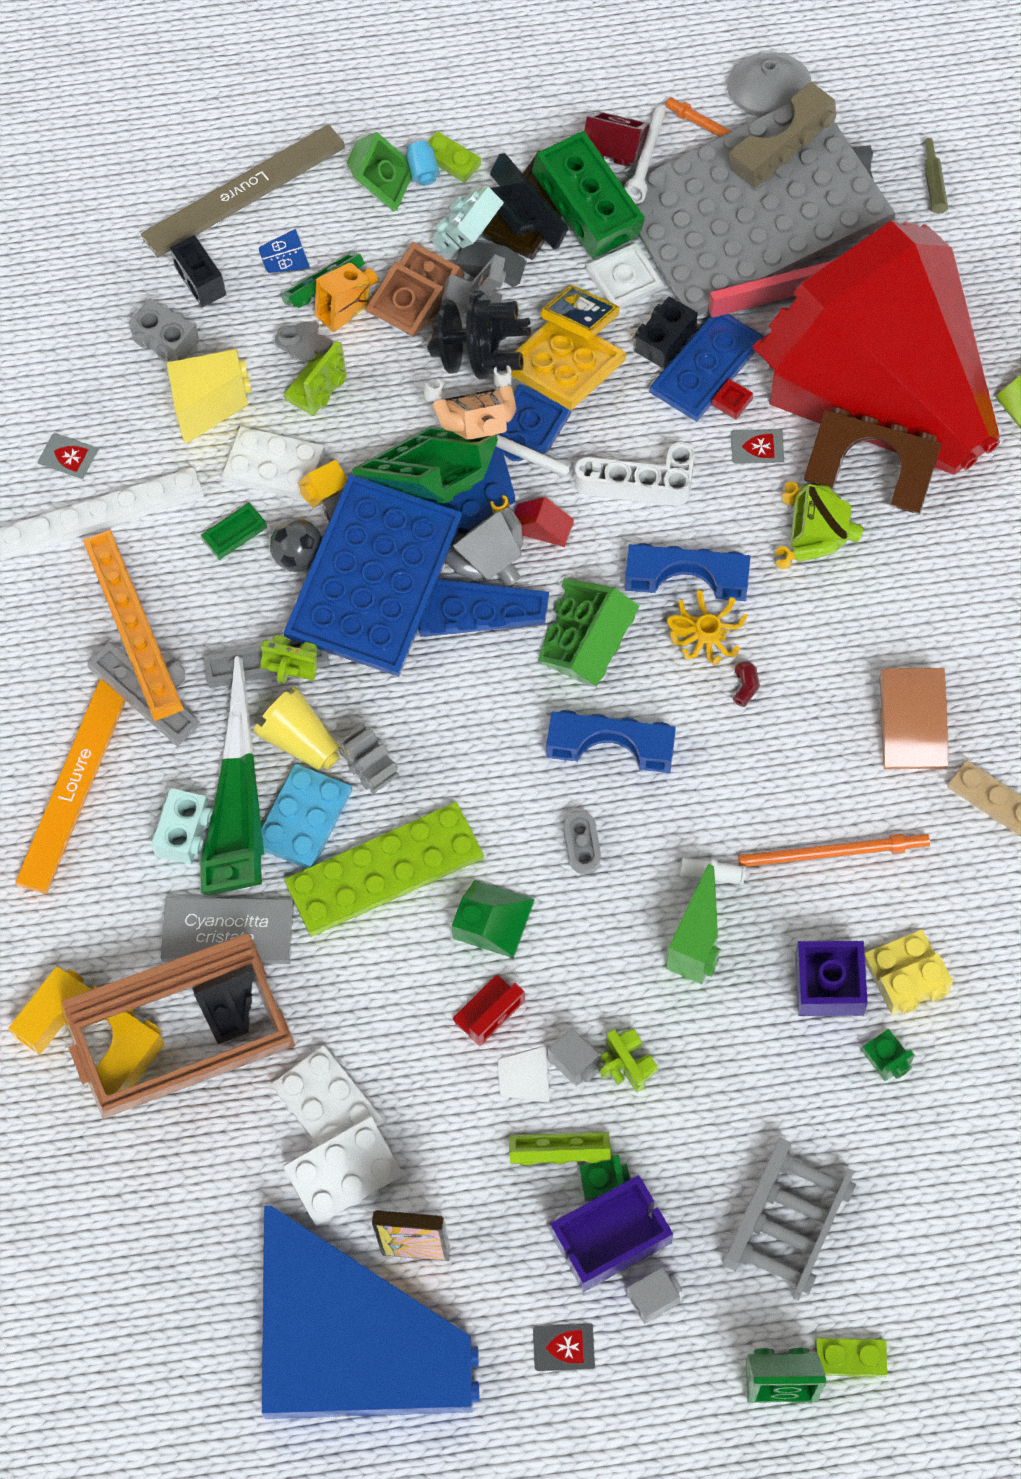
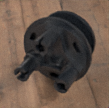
M474 291L468 302L466 329H462L461 317L456 303L453 300H444L442 302L438 317L428 320L432 326L433 334L427 350L431 357H441L443 367L449 374L457 373L460 369L463 357V343H467L472 370L480 380L487 379L491 373H494L495 367H497V373L498 371H506L507 365L510 366L511 371L523 370L524 359L521 352L497 353L500 342L505 340L506 337L531 336V327H528L531 321L529 317L517 319L519 313L517 301L492 303L483 291Z

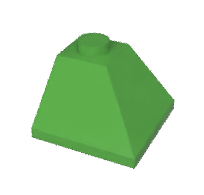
M375 132L356 141L347 164L357 181L392 211H397L412 175L407 158L378 132Z

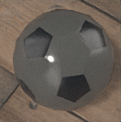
M290 519L281 523L274 530L270 539V553L274 561L287 571H306L311 568L323 538L319 530L312 523L304 519Z

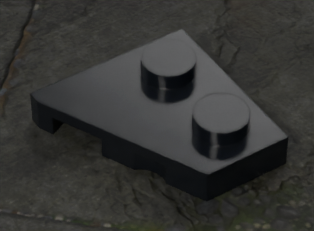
M252 964L193 987L194 996L218 1045L249 1032V1010L252 1005L251 992L252 983L255 978Z

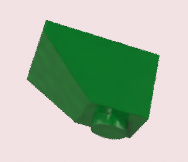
M474 880L463 895L451 926L453 939L514 958L535 899Z

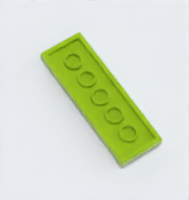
M456 801L284 879V882L310 937H313L484 859V854Z

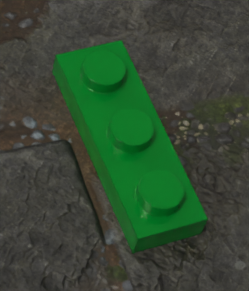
M349 252L280 294L284 304L292 307L296 306V308L308 304L312 300L310 297L316 294L317 278L347 263H352L357 268L363 266L365 262L361 254Z

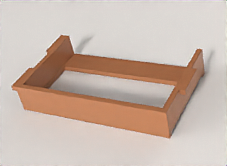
M249 933L61 1001V1011L74 1043L68 1049L82 1085L86 1083L90 1085L102 1119L295 1047L281 1009L278 1010L265 978L266 971ZM252 964L255 973L254 981L275 1033L106 1096L81 1028L195 987Z

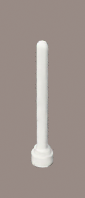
M657 106L654 110L634 177L628 180L624 187L635 204L644 201L648 190L644 180L665 115V109L662 106Z
M496 434L498 438L496 447L557 474H568V465Z

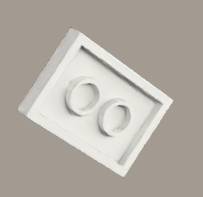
M240 426L222 474L223 482L304 500L300 493L298 482L307 473L320 467L325 454V447L320 444Z
M324 1045L271 1084L273 1090L317 1146L369 1116H372L377 1127L384 1123L379 1113Z
M372 1116L365 1118L283 1165L286 1174L315 1226L403 1176Z

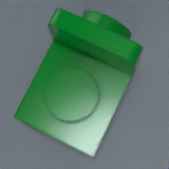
M889 1028L866 1043L861 1049L884 1081L893 1076L899 1079L912 1069L910 1064L915 1054L911 1049L906 1052Z
M613 1155L610 1161L579 1166L585 1202L592 1201L630 1180L627 1163L621 1164L619 1155Z

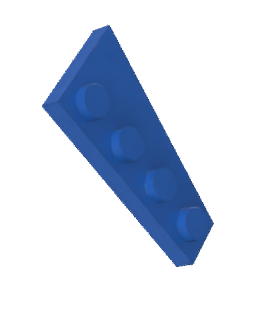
M438 579L421 621L420 637L544 625L548 609L549 592Z

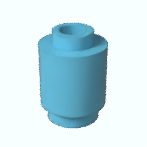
M418 141L410 144L407 147L408 153L406 158L413 182L420 183L421 186L434 183L440 175L433 147L429 146L428 141Z

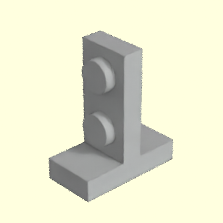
M495 254L472 282L450 274L445 282L441 303L444 300H453L458 310L467 313L471 294L479 290L483 291L492 303L501 302L502 295L494 292L496 287L500 288L505 280L506 271H503L505 258Z

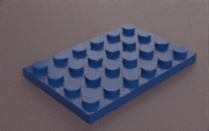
M349 474L283 632L284 637L299 643L308 642L315 644L319 650L399 677L463 519V513Z

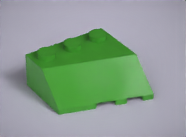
M564 578L561 587L565 589L562 601L556 602L554 612L558 615L555 624L547 630L538 661L578 682L597 686L604 677L606 668L613 655L618 651L624 634L633 623L639 605L614 587Z

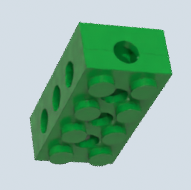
M581 131L536 153L532 173L592 259L639 236V231L642 230L645 220L644 215L585 131Z

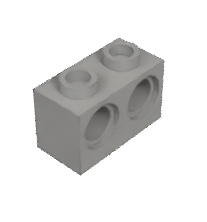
M149 299L129 322L134 342L142 348L148 347L155 351L164 361L185 359L199 342L195 324L152 299Z

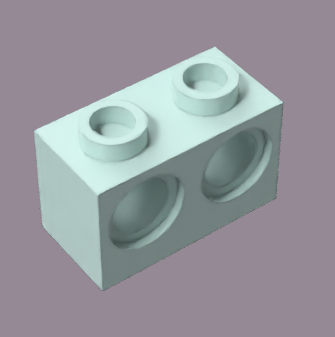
M170 788L151 844L156 857L192 865L195 855H200L204 838L201 836L204 827H209L213 813L207 796ZM188 809L196 810L192 816H182L183 812ZM179 837L187 838L181 845L172 844Z

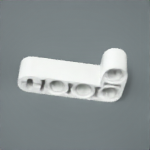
M685 442L673 444L668 450L666 466L585 457L576 463L575 487L578 492L588 496L680 506L685 504L690 497L694 468V449ZM676 460H685L686 462L679 463ZM620 478V479H623V480H622V481H613L612 479ZM643 482H651V483H653V484H651V485H645V484H642V483H643ZM679 485L682 488H673L672 486Z

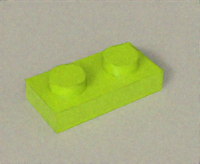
M438 131L428 140L429 146L433 147L438 167L463 183L482 165L481 157Z
M816 1339V1353L819 1355L826 1376H887L886 1340Z

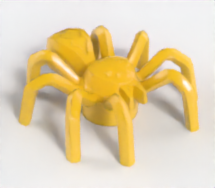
M698 590L697 601L703 613V616L700 618L690 615L685 610L684 601L679 600V610L682 616L673 615L667 619L671 631V642L678 646H686L696 639L699 640L692 654H689L687 649H682L686 660L696 658L704 643H706L707 660L714 666L718 665L722 657L716 656L713 659L712 643L716 644L723 655L728 657L737 656L740 646H735L732 651H728L721 641L726 639L724 635L728 633V630L725 629L735 630L741 628L748 615L743 614L739 622L735 624L722 623L720 621L721 618L732 610L736 601L735 598L730 597L726 607L715 616L709 614L704 603L703 591ZM690 636L685 640H678L677 638Z

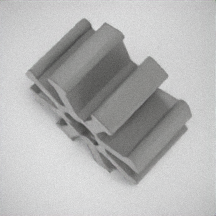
M364 724L337 742L340 747L338 751L350 763L348 768L352 774L355 775L357 773L362 786L366 790L370 789L372 794L399 776L398 772H396L398 770L396 763L386 755L389 752L383 743L379 745L375 733L370 728L366 729Z

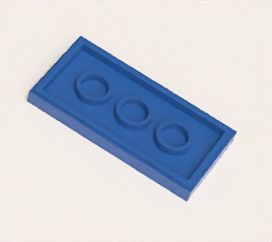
M729 314L713 318L710 316L649 388V393L697 422L712 405V399L727 380H733L756 351L752 347L757 340L765 336Z

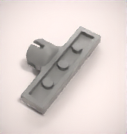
M110 642L87 662V666L92 672L177 747L199 727V721L184 707L183 711L154 722L131 661ZM161 653L176 689L185 681V670L178 661L173 664L169 662L173 658L171 655Z

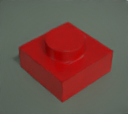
M728 379L712 399V406L737 420L752 401L753 392Z

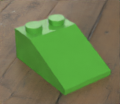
M710 864L707 865L668 947L666 968L701 985L706 975L713 976L719 962L717 958L721 948L716 947L718 925L714 866Z

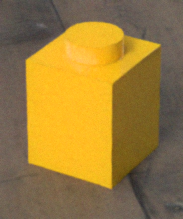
M335 459L307 473L298 482L303 499L309 502L313 509L323 504V500L341 493L347 482V477Z

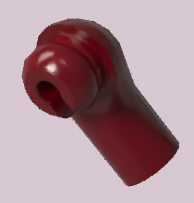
M749 661L739 662L735 667V674H737L738 678H741L742 686L734 695L733 701L741 707H746L760 687L757 668Z

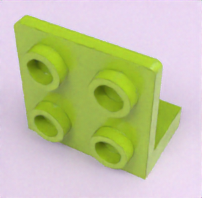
M335 341L324 356L318 352L316 353L315 359L308 363L285 392V401L312 416L320 408L323 409L328 404L332 392L336 387H341L347 377L342 343Z

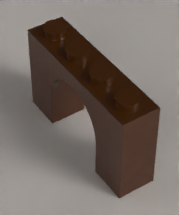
M833 407L832 412L825 410L804 481L815 485H827L834 490L846 453L859 442L879 440L890 445L896 451L901 463V471L890 504L891 507L920 515L942 447L941 443L936 442L937 436L920 432L919 437L907 434L908 428L896 424H891L890 428L879 426L878 419L862 415L861 420L849 417V411Z

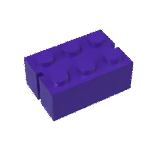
M640 1175L550 1223V1234L564 1259L568 1258V1266L583 1292L672 1244L673 1232L659 1208L654 1209V1199Z

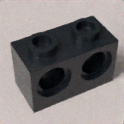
M195 235L170 247L175 269L201 308L226 296L222 274Z
M668 296L662 305L658 304L654 308L651 318L646 325L641 324L634 336L636 340L635 352L665 369L697 329L698 312Z

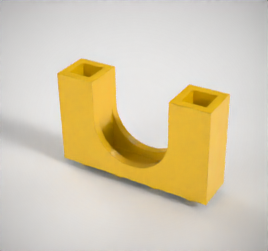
M56 966L8 1029L15 1039L41 1055L58 1031L66 1024L61 1011V1001L98 987L94 985L91 989L82 983L84 979L72 969H68L65 972ZM133 1010L105 1019L112 1026V1043L106 1055L96 1066V1070L106 1096L134 1086L165 1045L160 1036L161 1030L148 1020L142 1023L134 1018L135 1012Z

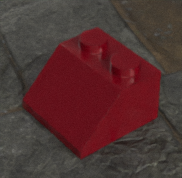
M597 111L587 116L584 131L602 157L614 158V163L630 166V163H635L640 158L650 123Z

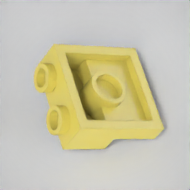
M923 929L865 953V963L891 1014L901 1011L902 1014L911 1012L918 1008L919 1003L929 998L931 1001H937L949 994L953 980L939 953L935 954Z

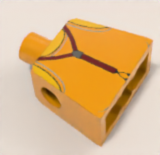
M347 263L317 278L314 316L333 333L366 308L368 305L369 288L378 282L376 273L371 268L360 271L354 264Z

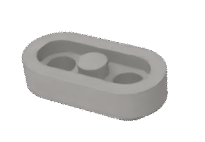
M573 812L564 822L569 863L575 872L590 874L598 869L601 862L596 823L594 818L587 812ZM582 827L586 831L582 834H577L574 830ZM582 856H587L591 860L588 863H582L579 859Z

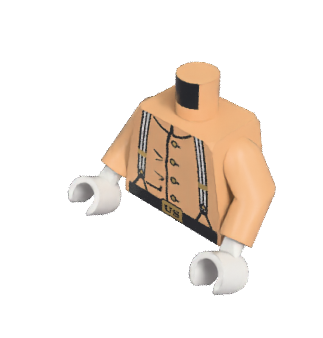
M508 365L506 366L507 374L505 375L498 374L497 367L494 368V384L499 387L498 390L491 389L441 399L442 381L435 379L434 388H431L427 381L425 382L423 396L427 401L433 402L432 408L442 428L452 431L465 439L493 436L506 432V423L510 422L516 413L513 389L510 386L511 368Z

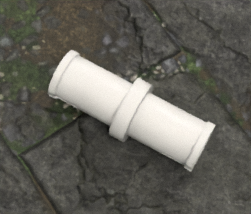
M682 856L680 877L701 879L707 865L710 864L714 866L715 881L739 884L740 886L744 884L746 866L720 863L718 859L714 858L706 861Z

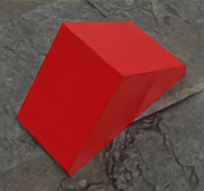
M546 497L516 505L514 513L522 524L523 536L562 547L566 546L574 524L572 517Z

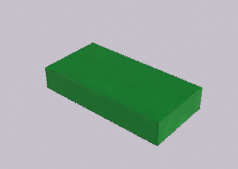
M247 503L201 534V538L217 559L221 560L268 527L265 520L254 507Z

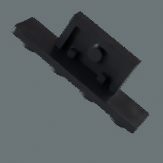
M500 153L490 172L492 178L499 185L490 189L504 202L497 212L516 235L538 231L553 249L559 248L568 231V226L506 153Z

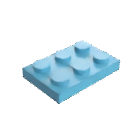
M294 764L262 827L264 852L306 869L316 865L352 793V786Z

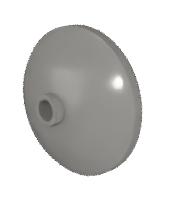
M764 52L742 60L733 68L728 79V91L731 99L738 107L749 113L764 116L791 103V98L811 82V76L808 69L799 60L783 53Z

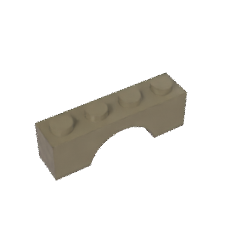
M813 82L808 83L791 98L793 121L785 131L772 137L748 135L729 152L731 170L753 188L769 180L774 171L782 164L788 163L798 150L803 146L809 145L821 130L828 128L836 118L835 99Z

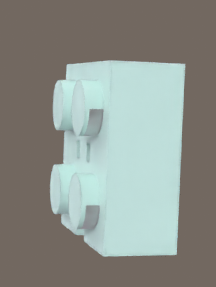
M489 187L480 191L473 190L465 198L460 196L450 206L452 212L449 216H445L435 226L437 232L430 240L445 255L457 251L460 247L464 248L473 244L504 202Z

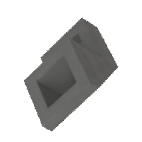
M474 242L467 247L461 248L456 265L475 278L496 254L505 258L503 271H506V277L504 282L511 287H515L520 284L527 260L506 246Z

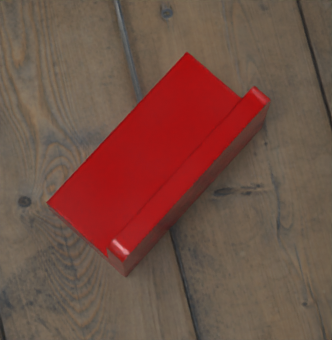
M496 975L453 1017V1022L477 1045L481 1046L525 1002V991L516 983L510 986L499 975Z

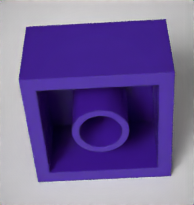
M798 941L795 952L798 1016H864L868 1004L864 941Z

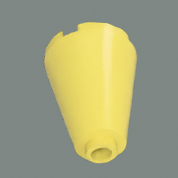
M294 686L291 687V694L287 691L284 692L263 714L262 717L266 719L263 726L261 727L259 724H256L253 732L259 738L319 771L324 767L329 770L340 758L337 754L340 747L300 690Z

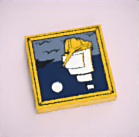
M571 284L542 308L541 318L587 340H591L619 316L620 306Z

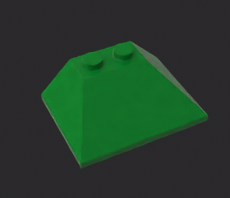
M429 426L354 467L352 471L353 475L412 495L433 499L437 503H447L452 501L455 495L471 490L474 484L484 479L498 438L495 434L493 436L465 439L441 427Z

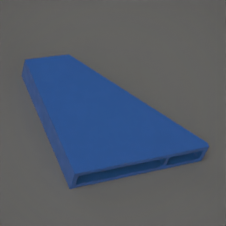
M264 1206L262 1415L265 1419L473 1412V1403L480 1402L479 1381H473L472 1367H479L478 1346H472L470 1335L272 1206Z

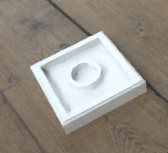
M637 242L586 264L587 273L604 299L620 306V309L664 289V283Z

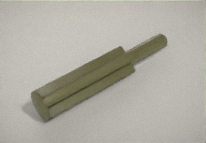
M927 138L925 140L927 159L924 166L931 210L933 213L940 214L948 210L941 161L935 155L933 139Z

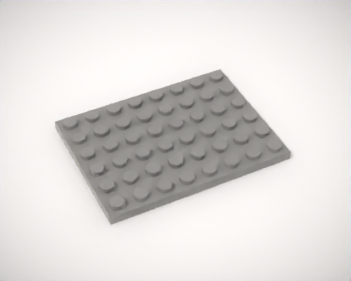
M791 103L646 174L644 180L648 188L646 197L643 202L636 204L645 217L642 230L639 231V237L680 303L698 312V316L708 312L710 292L789 272L887 224L891 220H895L894 210L835 121L828 128L821 130L809 145L803 146L798 150L788 163L782 164L774 171L769 180L762 182L756 188H753L731 170L729 152L748 135L772 137L785 131L793 121Z

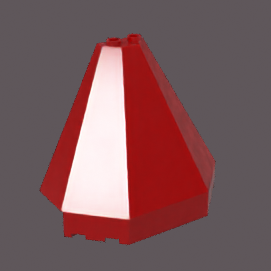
M891 220L806 279L794 291L793 294L797 298L789 308L782 307L768 327L772 331L762 339L757 340L752 347L775 371L770 405L821 424L824 411L832 412L833 407L849 411V417L861 420L862 415L878 419L879 426L890 428L891 424H896L908 428L907 434L919 437L920 432L937 436L936 442L941 443L942 447L935 468L953 475L962 469L967 470L971 468L979 456L985 452L987 454L991 453L1000 443V435L953 249L927 224L919 227L916 223L904 222L903 225H900L897 221ZM865 440L866 442H869L871 444L877 445L879 447L885 448L896 453V451L885 442L879 440Z

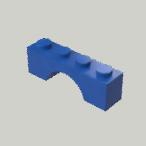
M647 543L629 544L625 591L656 593L659 586L667 579L677 575H692L702 579L710 586L715 599L729 600L730 597H733L736 601L746 602L750 555H743L736 551L720 553L709 549L687 550L678 546L665 548L654 547Z
M570 710L552 711L546 744L547 758L578 762L582 754L592 746L601 743H614L623 746L633 754L639 770L670 773L676 727L664 722H653L650 724L638 722L633 718L618 720L607 718L602 714L586 716L578 715Z

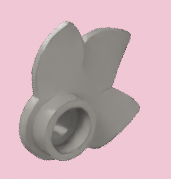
M303 322L296 326H284L278 330L275 337V344L279 349L289 352L292 357L303 361L314 360L316 353L321 354L329 350L333 345V341L317 334L319 329V323Z

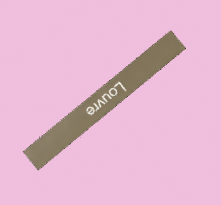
M328 124L141 233L142 239L156 257L159 258L169 252L170 247L193 235L200 234L345 149L344 141Z

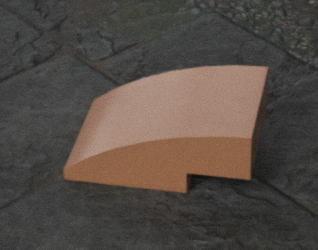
M412 242L399 263L394 262L365 310L415 337L429 323L428 320L434 318L439 312L448 276L452 274L463 279L465 275L458 265Z
M945 668L882 669L879 684L884 769H947L948 727Z

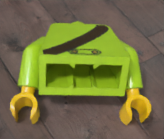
M793 481L785 484V493L782 494V500L787 505L795 504L790 546L795 548L793 551H790L785 546H780L776 549V557H787L784 560L776 561L777 568L787 569L791 566L792 560L795 559L797 562L834 554L847 540L859 542L863 534V526L850 522L851 505L842 500L829 486L808 484L799 488L798 484Z

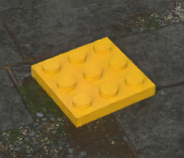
M548 321L515 351L523 354L524 366L523 370L511 371V376L572 411L626 360V352L597 335L591 340H587Z

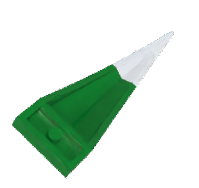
M237 655L234 659L230 710L220 778L208 835L200 862L201 893L205 895L262 885L261 857L264 856L243 659Z

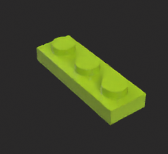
M609 1132L509 1135L510 1164L529 1166L535 1163L548 1162L554 1164H566L575 1161L598 1163L602 1160H611Z

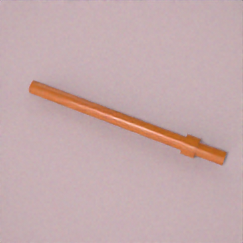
M893 834L889 835V838L738 855L739 866L751 867L891 851L892 854L904 853L905 849L929 847L930 838L929 834L913 836Z

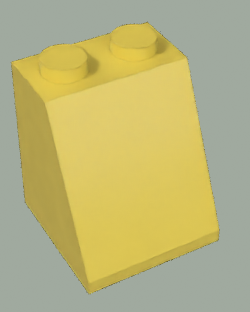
M237 349L167 362L175 412L184 443L192 441L248 406L246 394L252 393L245 359L239 360Z

